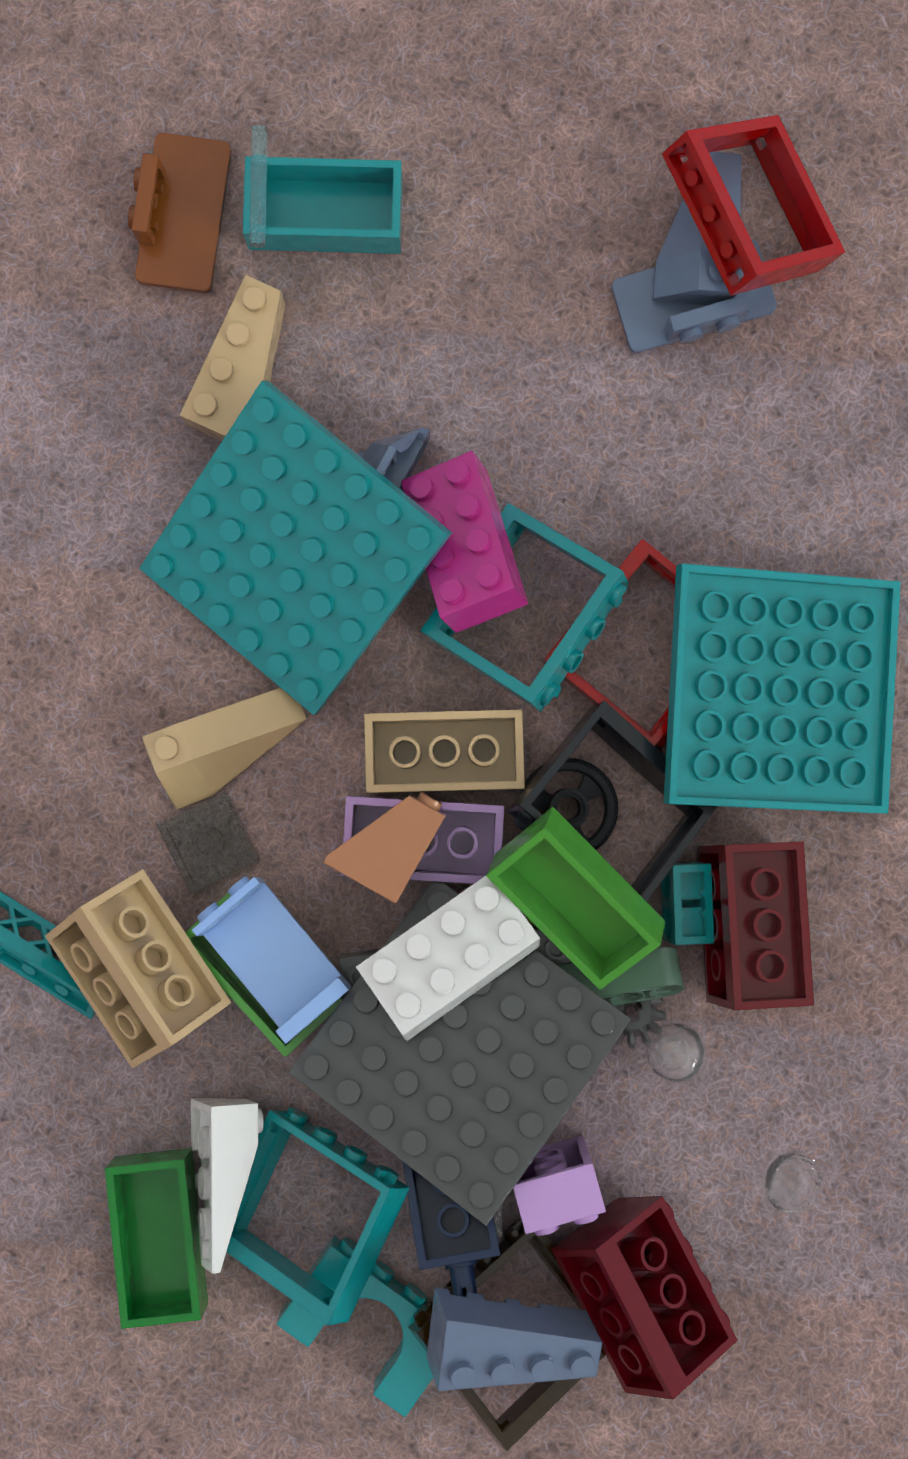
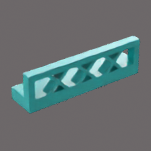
M0 891V906L7 910L9 917L8 920H0V963L89 1019H92L96 1014L64 964L52 956V946L45 935L56 926ZM18 927H35L40 931L42 940L29 942L19 936Z

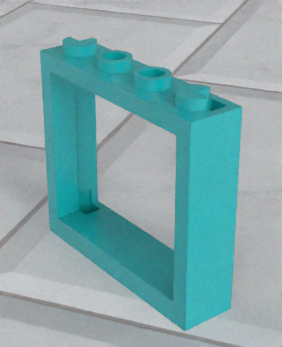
M508 503L501 512V517L511 549L524 530L604 577L531 686H526L452 638L451 636L455 631L440 618L437 607L420 631L430 641L531 707L542 712L553 697L557 699L561 691L560 684L567 673H573L580 665L584 656L582 652L589 641H594L600 636L606 625L605 618L611 609L621 605L623 602L621 597L627 590L629 582L622 570Z
M289 1107L288 1111L269 1110L263 1124V1130L261 1133H258V1147L226 1252L327 1326L348 1322L410 1187L398 1180L399 1174L393 1169L384 1165L376 1166L366 1160L368 1154L358 1147L352 1145L345 1146L338 1142V1135L334 1131L323 1126L315 1127L307 1122L308 1115L293 1107ZM291 1134L381 1192L335 1292L247 1230Z

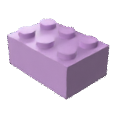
M583 1135L543 1146L513 1188L526 1234L535 1232L537 1236L547 1235L559 1229L558 1225L572 1221L578 1225L587 1224L595 1221L598 1218V1214L606 1212L594 1166Z

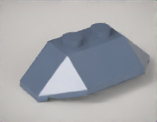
M421 427L370 443L366 452L360 450L358 455L403 491L401 481L409 478L430 440V430Z

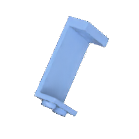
M245 876L227 891L231 897L221 906H218L215 902L197 916L200 923L192 931L196 936L203 935L278 1025L279 1028L275 1032L286 1044L349 991L352 986L261 877H253L249 880Z

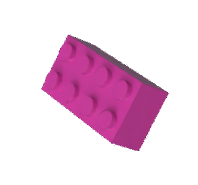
M469 451L401 481L404 493L452 532L446 543L426 568L439 616L451 629L458 633L528 605L488 471L473 451Z

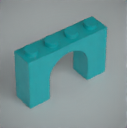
M334 1235L308 1274L335 1292L357 1243L346 1237L340 1240ZM377 1260L360 1298L374 1299L387 1305L398 1317L402 1326L403 1337L398 1348L375 1379L373 1395L403 1417H406L433 1379L427 1360V1352L408 1328L415 1321L413 1316L416 1311L427 1303L425 1301L427 1297L415 1285L408 1283L405 1287L394 1279L395 1274L392 1269L385 1263ZM290 1298L280 1311L276 1323L277 1326L307 1347L310 1346L325 1325Z

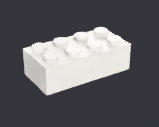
M484 876L356 966V968L404 1039L408 1041L540 947V937L519 908L487 876Z

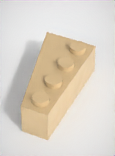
M245 275L180 413V417L187 426L222 441L260 382H271L274 357L277 351L286 305L280 290Z

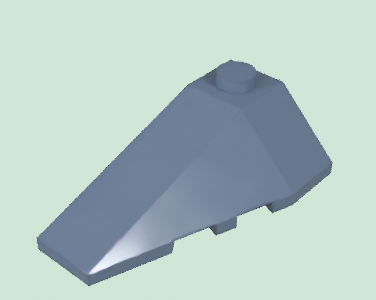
M710 152L709 154L741 218V154ZM683 199L655 263L652 301L710 305L735 298L736 295L730 296Z

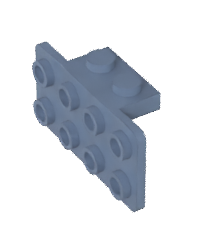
M752 240L761 261L764 262L759 244ZM655 268L617 278L611 286L630 351L633 353L644 352L681 341V343L693 342L703 337V334L718 330V333L727 332L739 327L740 323L771 315L777 307L771 285L736 294L735 298L710 305L652 301ZM742 269L739 270V279L744 276Z

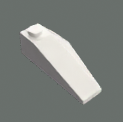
M191 1098L192 1151H198L201 1161V1167L198 1169V1173L194 1175L195 1189H198L200 1199L204 1200V1208L199 1209L197 1216L201 1266L212 1274L220 1273L258 1147V1133H261L263 1130L262 1110L258 1109V1103L248 1099Z

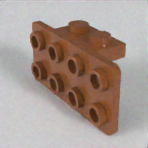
M159 133L155 137L153 155L143 154L141 167H136L134 172L133 185L134 190L137 191L135 205H130L128 211V227L132 229L139 242L135 277L140 284L207 293L211 290L232 153L231 147L227 142Z

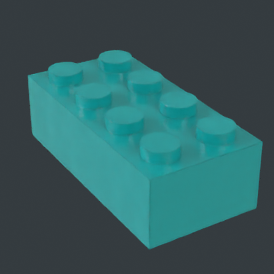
M245 156L243 236L248 249L401 254L402 161Z

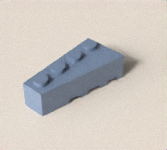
M435 1287L427 1360L438 1391L597 1377L602 1341L586 1310L539 1303L537 1307L523 1306L520 1300L505 1298L504 1302L484 1300L482 1294L467 1292L465 1297L451 1295L449 1289Z

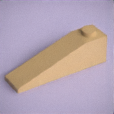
M278 688L145 735L142 739L158 779L176 810L214 796L263 754L305 722L307 717L303 706L282 688Z

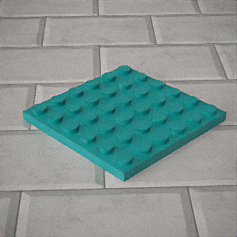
M261 381L139 569L311 714L316 715L337 690L446 543L452 532L269 381Z
M683 563L676 565L664 803L888 814L901 581Z

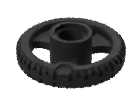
M568 758L558 772L573 771L583 774L581 785L576 790L561 789L554 794H550L543 789L531 805L536 809L549 810L554 807L557 810L561 799L565 797L574 798L578 804V812L573 818L566 820L597 850L608 840L615 828L618 817L617 794L609 778L598 767L581 759ZM543 765L538 767L530 774V776L525 781V788L534 778V776L539 772V770L543 767ZM601 796L604 799L605 805L604 817L598 830L589 838L582 832L580 825L588 816V801L594 797Z

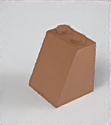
M423 792L420 793L418 798L413 795L408 796L328 854L323 863L396 904L446 814L439 811L442 803Z

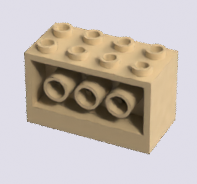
M144 869L82 905L45 935L131 1068L171 1047L232 1003Z

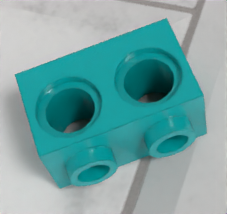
M699 861L676 862L661 882L662 918L665 920L663 941L674 945L714 943L712 869L710 863Z

